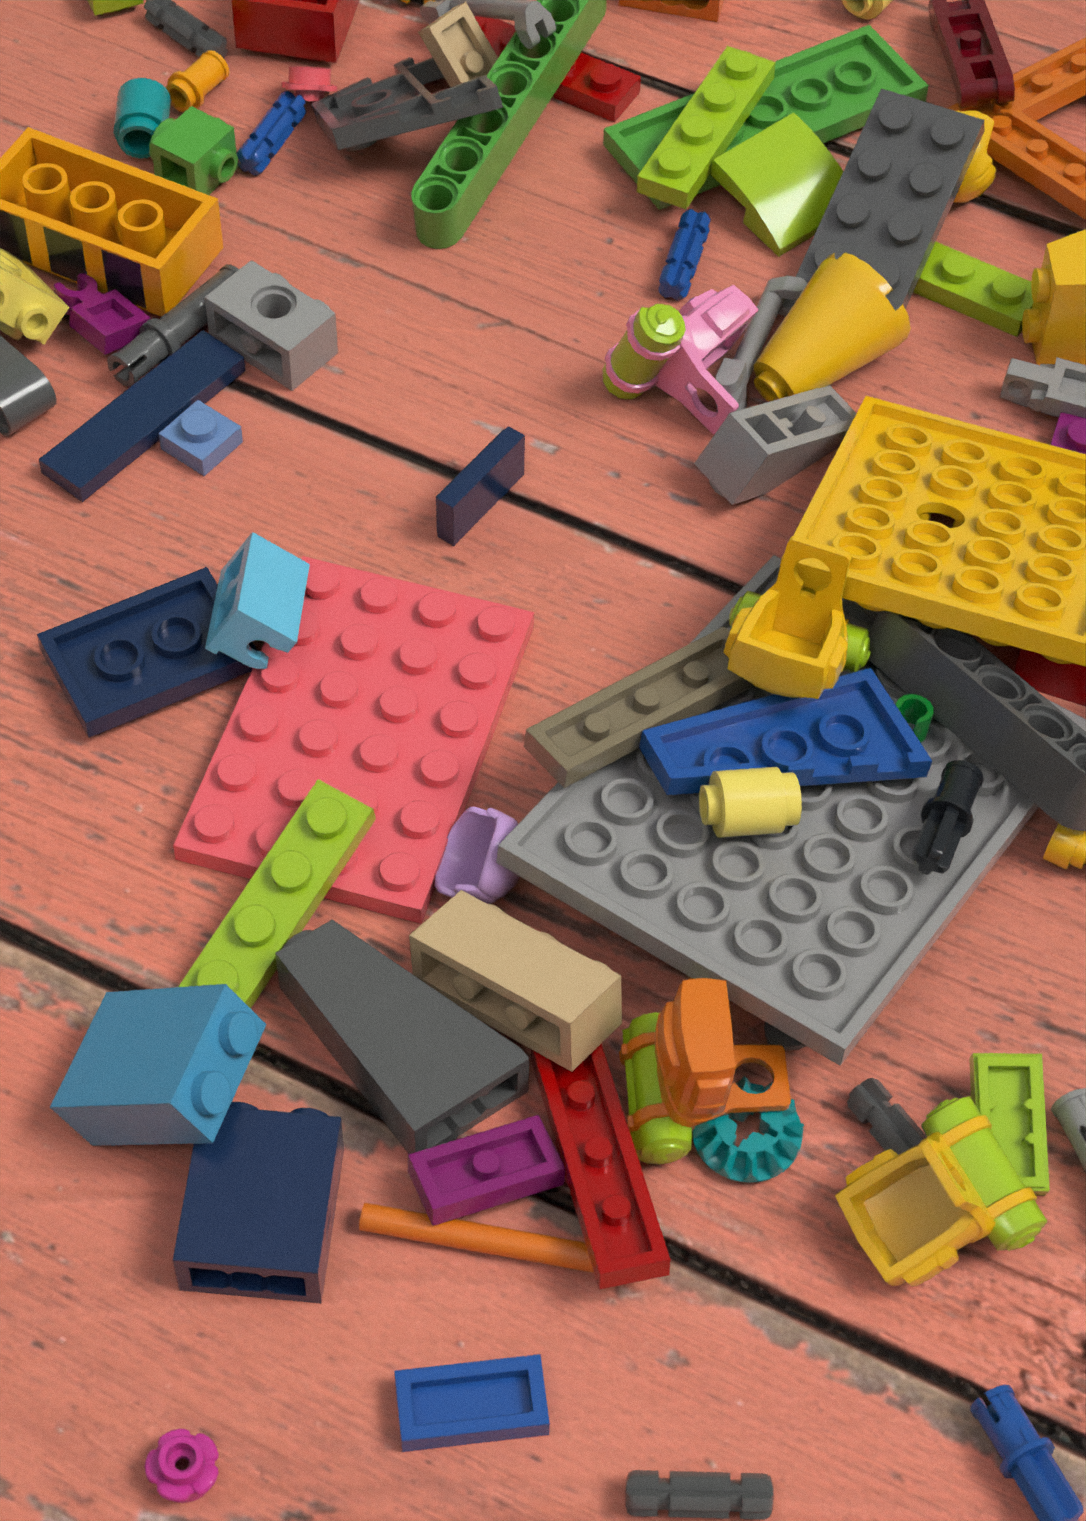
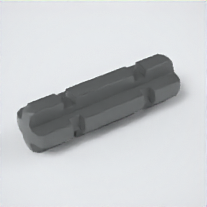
M147 0L145 2L144 8L147 10L146 20L163 30L164 33L195 53L198 57L207 50L215 51L223 58L226 57L228 53L226 38L214 29L209 28L207 24L181 6L176 5L174 1Z
M868 1078L849 1093L847 1101L849 1109L862 1124L871 1123L873 1127L869 1132L885 1151L892 1149L899 1155L918 1145L921 1140L926 1138L925 1133L900 1104H890L889 1100L893 1096L879 1080Z
M633 1470L628 1473L626 1479L625 1504L628 1514L632 1516L657 1517L658 1510H668L669 1517L729 1519V1512H739L740 1519L765 1520L771 1516L773 1510V1483L771 1476L765 1473H741V1480H731L730 1472L670 1471L669 1478H659L658 1471Z

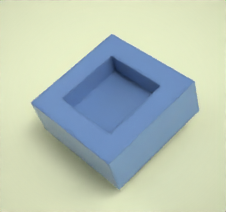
M199 400L195 401L159 432L161 449L203 476L209 473L243 443L240 425Z

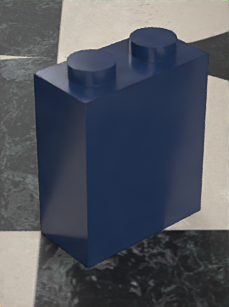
M231 1102L214 1142L193 1145L173 1255L179 1291L322 1303L344 1154L341 1117L329 1116L325 1112L313 1108H297L291 1112L259 1110L257 1107L244 1102Z

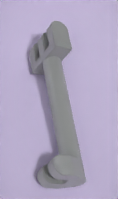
M436 0L428 1L420 7V13L428 24H431L453 7L464 2L467 3L472 14L476 17L515 21V30L519 39L528 49H531L540 42L539 34L546 38L556 31V25L551 13L538 1Z
M793 276L770 279L758 302V312L748 325L734 358L723 359L717 372L716 380L738 402L739 408L736 411L747 407V383L754 370V363L761 354L777 315L786 316L807 285L805 279Z

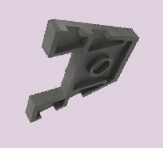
M433 57L416 64L413 58H406L393 65L396 75L375 83H372L371 78H364L311 104L321 129L338 150L346 148L347 151L361 150L373 145L380 139L503 107L497 86L486 75L431 94L423 85L444 77Z

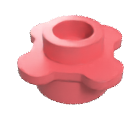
M289 66L288 82H282V88L293 90L295 96L300 94L305 101H318L325 98V91H337V86L331 84L330 68Z

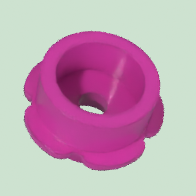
M187 1429L171 1430L159 1438L157 1449L151 1450L148 1453L145 1461L146 1477L150 1483L157 1485L158 1494L166 1500L178 1503L195 1501L206 1494L217 1480L219 1472L217 1466H215V1461L219 1457L218 1449L215 1443L203 1433L191 1435ZM179 1459L189 1460V1467L185 1470L177 1469L175 1465Z

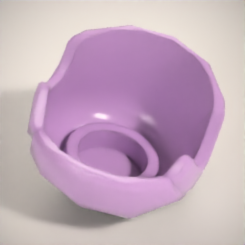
M475 806L467 808L452 826L447 836L446 850L435 876V888L437 891L452 898L462 890L487 904L494 903L501 897H504L517 884L520 876L496 863L498 845L518 825V822L494 808H488L487 810Z

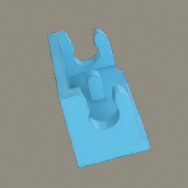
M252 532L220 572L205 649L214 654L221 651L255 669H266L269 657L262 651L252 649L249 646L251 641L261 640L268 643L271 648L288 653L297 643L310 564Z

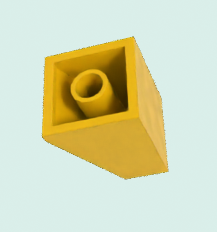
M1085 229L1048 243L1042 267L1034 268L1031 292L1034 302L1032 309L1024 310L1022 333L1024 342L1032 343L1037 365L1055 364L1056 358L1086 365Z

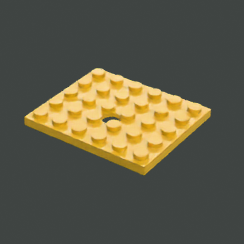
M865 396L794 535L832 546L851 554V562L842 598L854 601L867 610L890 611L918 619L919 622L931 628H950L978 636L991 645H1010L1042 654L1046 659L1055 663H1074L1086 667V454ZM931 513H939L955 519L953 528L931 521ZM783 554V556H782V558H781L780 568H781V564H782V560H783L784 554ZM806 558L797 563V573L804 581L802 590L815 594L818 586L825 585L831 581V572L824 562L814 558Z

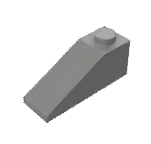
M830 385L731 412L694 464L709 479L714 491L734 505L767 494L838 448L856 412Z

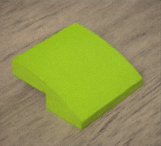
M793 112L713 159L710 175L746 208L743 223L780 257L815 235L843 174V170L816 134Z

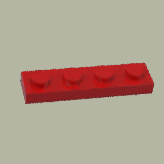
M474 16L499 58L516 32L515 26L500 19ZM581 52L556 90L553 98L615 123L640 93L641 76Z
M602 1043L572 1072L531 1049L532 1065L558 1153L565 1166L566 1180L599 1290L668 1276L671 1259Z

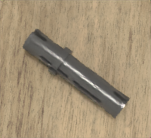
M231 264L224 265L217 274L160 319H149L140 326L139 335L107 359L110 371L115 370L121 364L124 366L122 370L114 375L115 379L122 385L131 387L138 379L158 363L171 356L181 348L180 346L206 326L208 323L204 297L239 269Z

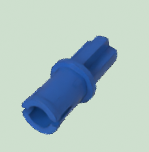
M1000 1385L985 1392V1395L991 1402L989 1406H986L983 1399L978 1397L971 1405L970 1411L975 1419H978L1003 1460L999 1470L1005 1478H1014L1039 1521H1078L1084 1512L1083 1505L1052 1457L1055 1446L1049 1438H1040L1017 1401L1010 1385Z

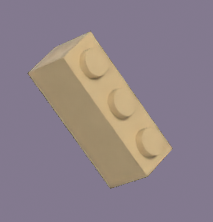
M462 890L409 935L412 974L480 1021L571 1072L622 1024L620 974L612 971L604 963L592 960L563 945L550 934L539 932L505 914L499 907L487 904Z

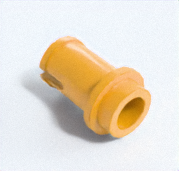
M207 50L185 71H177L171 74L166 86L171 97V105L181 112H185L191 106L199 109L204 102V96L229 77L230 71L225 59L217 52Z

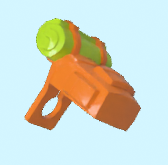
M711 978L682 980L674 1000L667 1002L661 1013L643 1014L632 1019L629 1027L622 1030L623 1044H621L619 1057L621 1064L625 1065L629 1106L627 1124L638 1159L645 1163H672L685 1157L691 1150L692 1131L699 1124L729 1113L785 1111L790 1106L791 1096L785 1049L781 1045H733L726 980ZM750 1062L760 1064L771 1073L773 1084L764 1093H747L740 1089L736 1083H733L736 1068Z

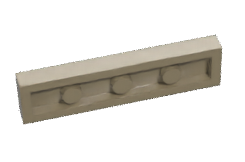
M723 626L527 728L524 748L566 788L638 749L642 730L703 714L754 685L727 669L729 658L723 652L730 631Z

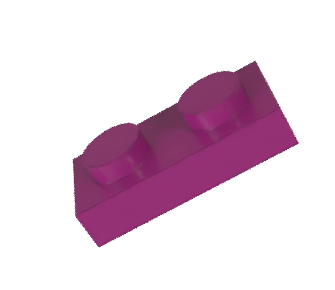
M539 1115L408 1154V1173L432 1226L564 1185L565 1166Z

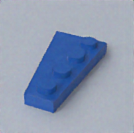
M871 668L839 676L835 686L831 689H824L819 699L789 698L773 694L642 730L639 749L666 795L699 793L702 785H709L710 776L713 771L778 767L781 773L794 772L798 778L799 785L808 786L927 777L932 764V759Z

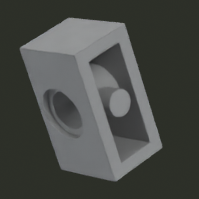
M252 260L204 297L209 334L242 355L245 361L291 391L338 354L336 313L321 300L312 299L290 285L280 274L271 273Z

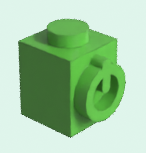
M192 106L177 119L167 118L162 121L152 135L149 154L153 160L154 173L159 177L209 195L221 183L227 182L238 169L234 127Z

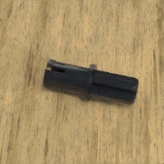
M964 760L948 762L945 768H943L941 781L934 798H930L924 803L921 811L923 826L912 852V859L919 864L918 870L923 874L929 875L932 871L943 874L949 870L960 839L971 831L974 822L971 809L980 787H982L984 777L980 769L970 762Z

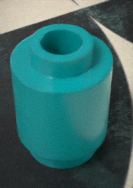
M135 78L125 82L119 88L113 132L121 150L131 157L140 159L150 157L149 145L152 135L159 124L170 116L171 97L168 90L159 82L148 78Z

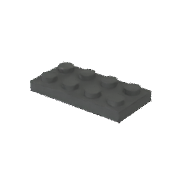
M881 88L796 277L805 279L808 284L820 264L829 255L835 253V259H838L843 253L852 254L869 264L889 283L892 290L886 295V298L896 311L902 304L906 309L985 132L984 120Z

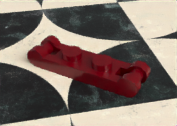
M929 0L931 29L936 31L956 88L959 108L976 107L977 101L995 99L997 104L1014 101L1015 87L1013 74L985 0H958L947 2V0Z

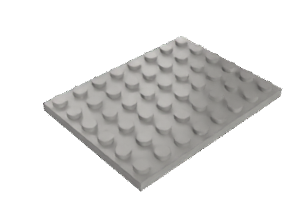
M773 555L692 642L723 626L730 631L729 614L731 609L747 590L763 595L777 581L781 558ZM842 598L845 619H848L851 624L870 631L879 611L867 610L854 601ZM869 659L866 665L859 670L871 668L895 705L900 697L908 694ZM842 671V672L840 673V676L846 675V674H850V673H847V672H843V671ZM753 686L707 712L773 694ZM1050 701L1086 732V719ZM933 716L927 737L921 743L932 759L927 777L800 786L802 799L800 822L798 825L785 826L782 833L718 838L714 833L712 825H704L702 823L699 811V793L666 795L644 755L638 748L566 788L558 782L498 845L496 863L691 978L726 980L728 999L841 1066L1035 813L1038 806ZM908 723V725L913 731L915 725ZM954 760L970 762L980 769L984 777L982 787H980L971 809L974 819L971 831L960 839L949 870L943 874L934 871L929 875L923 874L918 870L919 864L912 859V852L923 826L921 811L924 803L930 798H934L941 781L943 768H945L948 762Z

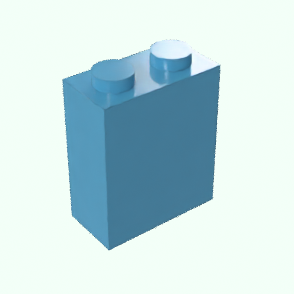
M226 984L106 992L50 1108L92 1146L213 1143L266 1027V1023Z

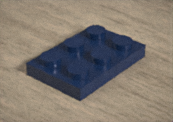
M207 567L37 634L40 650L88 738L251 672V667L221 651L214 654L205 649L218 587L217 582ZM251 641L249 643V646L252 649L258 651L253 642Z

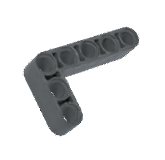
M879 611L869 631V650L871 651L869 660L905 692L920 695L930 701L935 718L1052 819L1072 830L1086 831V732L970 634L950 628H931L919 622L918 619L890 611Z

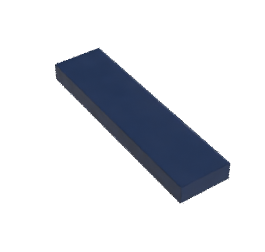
M202 330L39 458L41 473L80 501H85L159 441V432L195 401L199 400L205 404L246 371L244 357Z

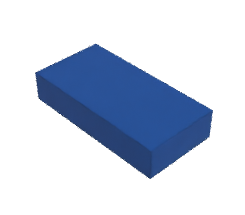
M541 1354L394 1371L402 1452L549 1435L550 1422Z

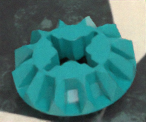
M744 1076L736 1084L747 1093L759 1094L770 1089L773 1082L763 1086L750 1083L746 1076ZM791 1100L789 1108L785 1111L758 1112L760 1113L759 1130L764 1135L752 1132L747 1139L742 1140L739 1147L735 1146L737 1123L732 1119L744 1122L749 1114L753 1115L754 1112L729 1113L695 1126L692 1131V1137L699 1156L713 1171L734 1181L761 1182L780 1175L795 1161L802 1145L804 1124L800 1122L796 1112L795 1100Z

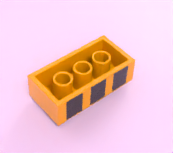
M28 127L0 157V248L23 260L26 264L77 283V275L84 273L96 280L97 291L105 294L116 289L138 308L162 317L181 301L223 249L218 198Z

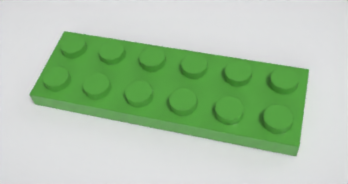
M867 25L775 61L774 79L725 152L793 112L808 125L822 143H825L864 127L881 88L926 102L929 85L870 25ZM694 93L604 128V147L636 184L638 174ZM709 175L697 194L721 184L713 176ZM647 196L659 210L671 205Z

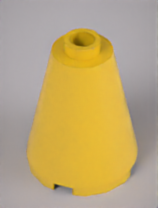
M835 253L829 255L820 264L754 363L753 368L756 375L754 385L762 397L770 402L812 389L826 387L902 344L908 338L911 330L909 317L903 304L895 311L886 298V295L892 290L889 283L869 264L852 254L843 253L838 259H835Z

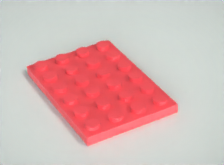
M303 556L302 560L309 563L310 566L297 643L287 653L271 648L268 643L264 642L260 651L269 657L268 666L266 669L252 668L173 844L175 860L251 879L319 779L373 808L376 820L324 899L422 924L435 890V876L446 850L447 836L467 806L533 631L534 612Z

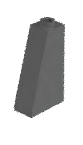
M334 920L328 921L313 931L305 930L296 934L284 945L283 949L275 953L280 989L408 1154L451 1142L529 1091V1057L520 1047Z

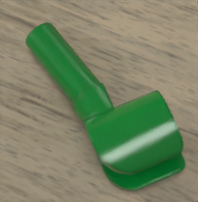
M903 695L897 700L896 706L906 722L915 725L913 732L920 743H922L928 734L934 713L933 706L930 701L920 695Z

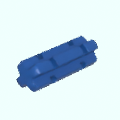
M290 91L282 92L273 103V107L267 111L249 135L250 139H247L237 151L239 159L237 166L243 172L249 171L254 176L261 174L270 163V159L276 155L293 132V127H296L305 116V100L300 94L295 96Z
M688 209L681 216L678 224L680 229L675 233L665 261L667 264L663 267L659 278L660 286L658 290L664 298L672 297L679 301L688 295L691 286L690 280L694 277L704 248L702 245L706 242L710 231L709 223L711 219L704 211L697 213L693 209Z

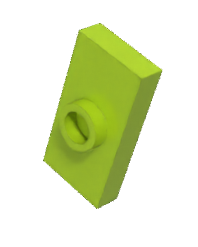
M973 1053L969 1058L972 1101L981 1115H986L992 1124L991 1132L1026 1188L1031 1187L1036 1196H1045L1050 1191L1042 1054Z

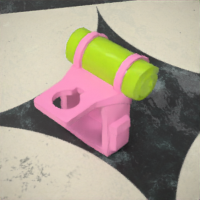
M734 285L719 292L711 289L699 296H695L679 311L666 304H655L650 308L641 307V309L629 317L626 323L627 331L620 342L606 353L604 358L606 363L602 369L603 383L610 393L621 399H634L655 385L680 401L715 435L729 413L735 412L739 408V404L707 369L732 348L758 312V308L748 296ZM695 388L707 391L714 398L718 412L708 410L701 403Z

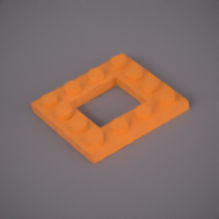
M1085 37L1014 73V101L997 104L995 99L977 101L976 107L963 109L959 108L957 102L947 109L954 111H979L987 114L994 120L987 154L1086 220V153L1037 122L1040 118L1086 95Z

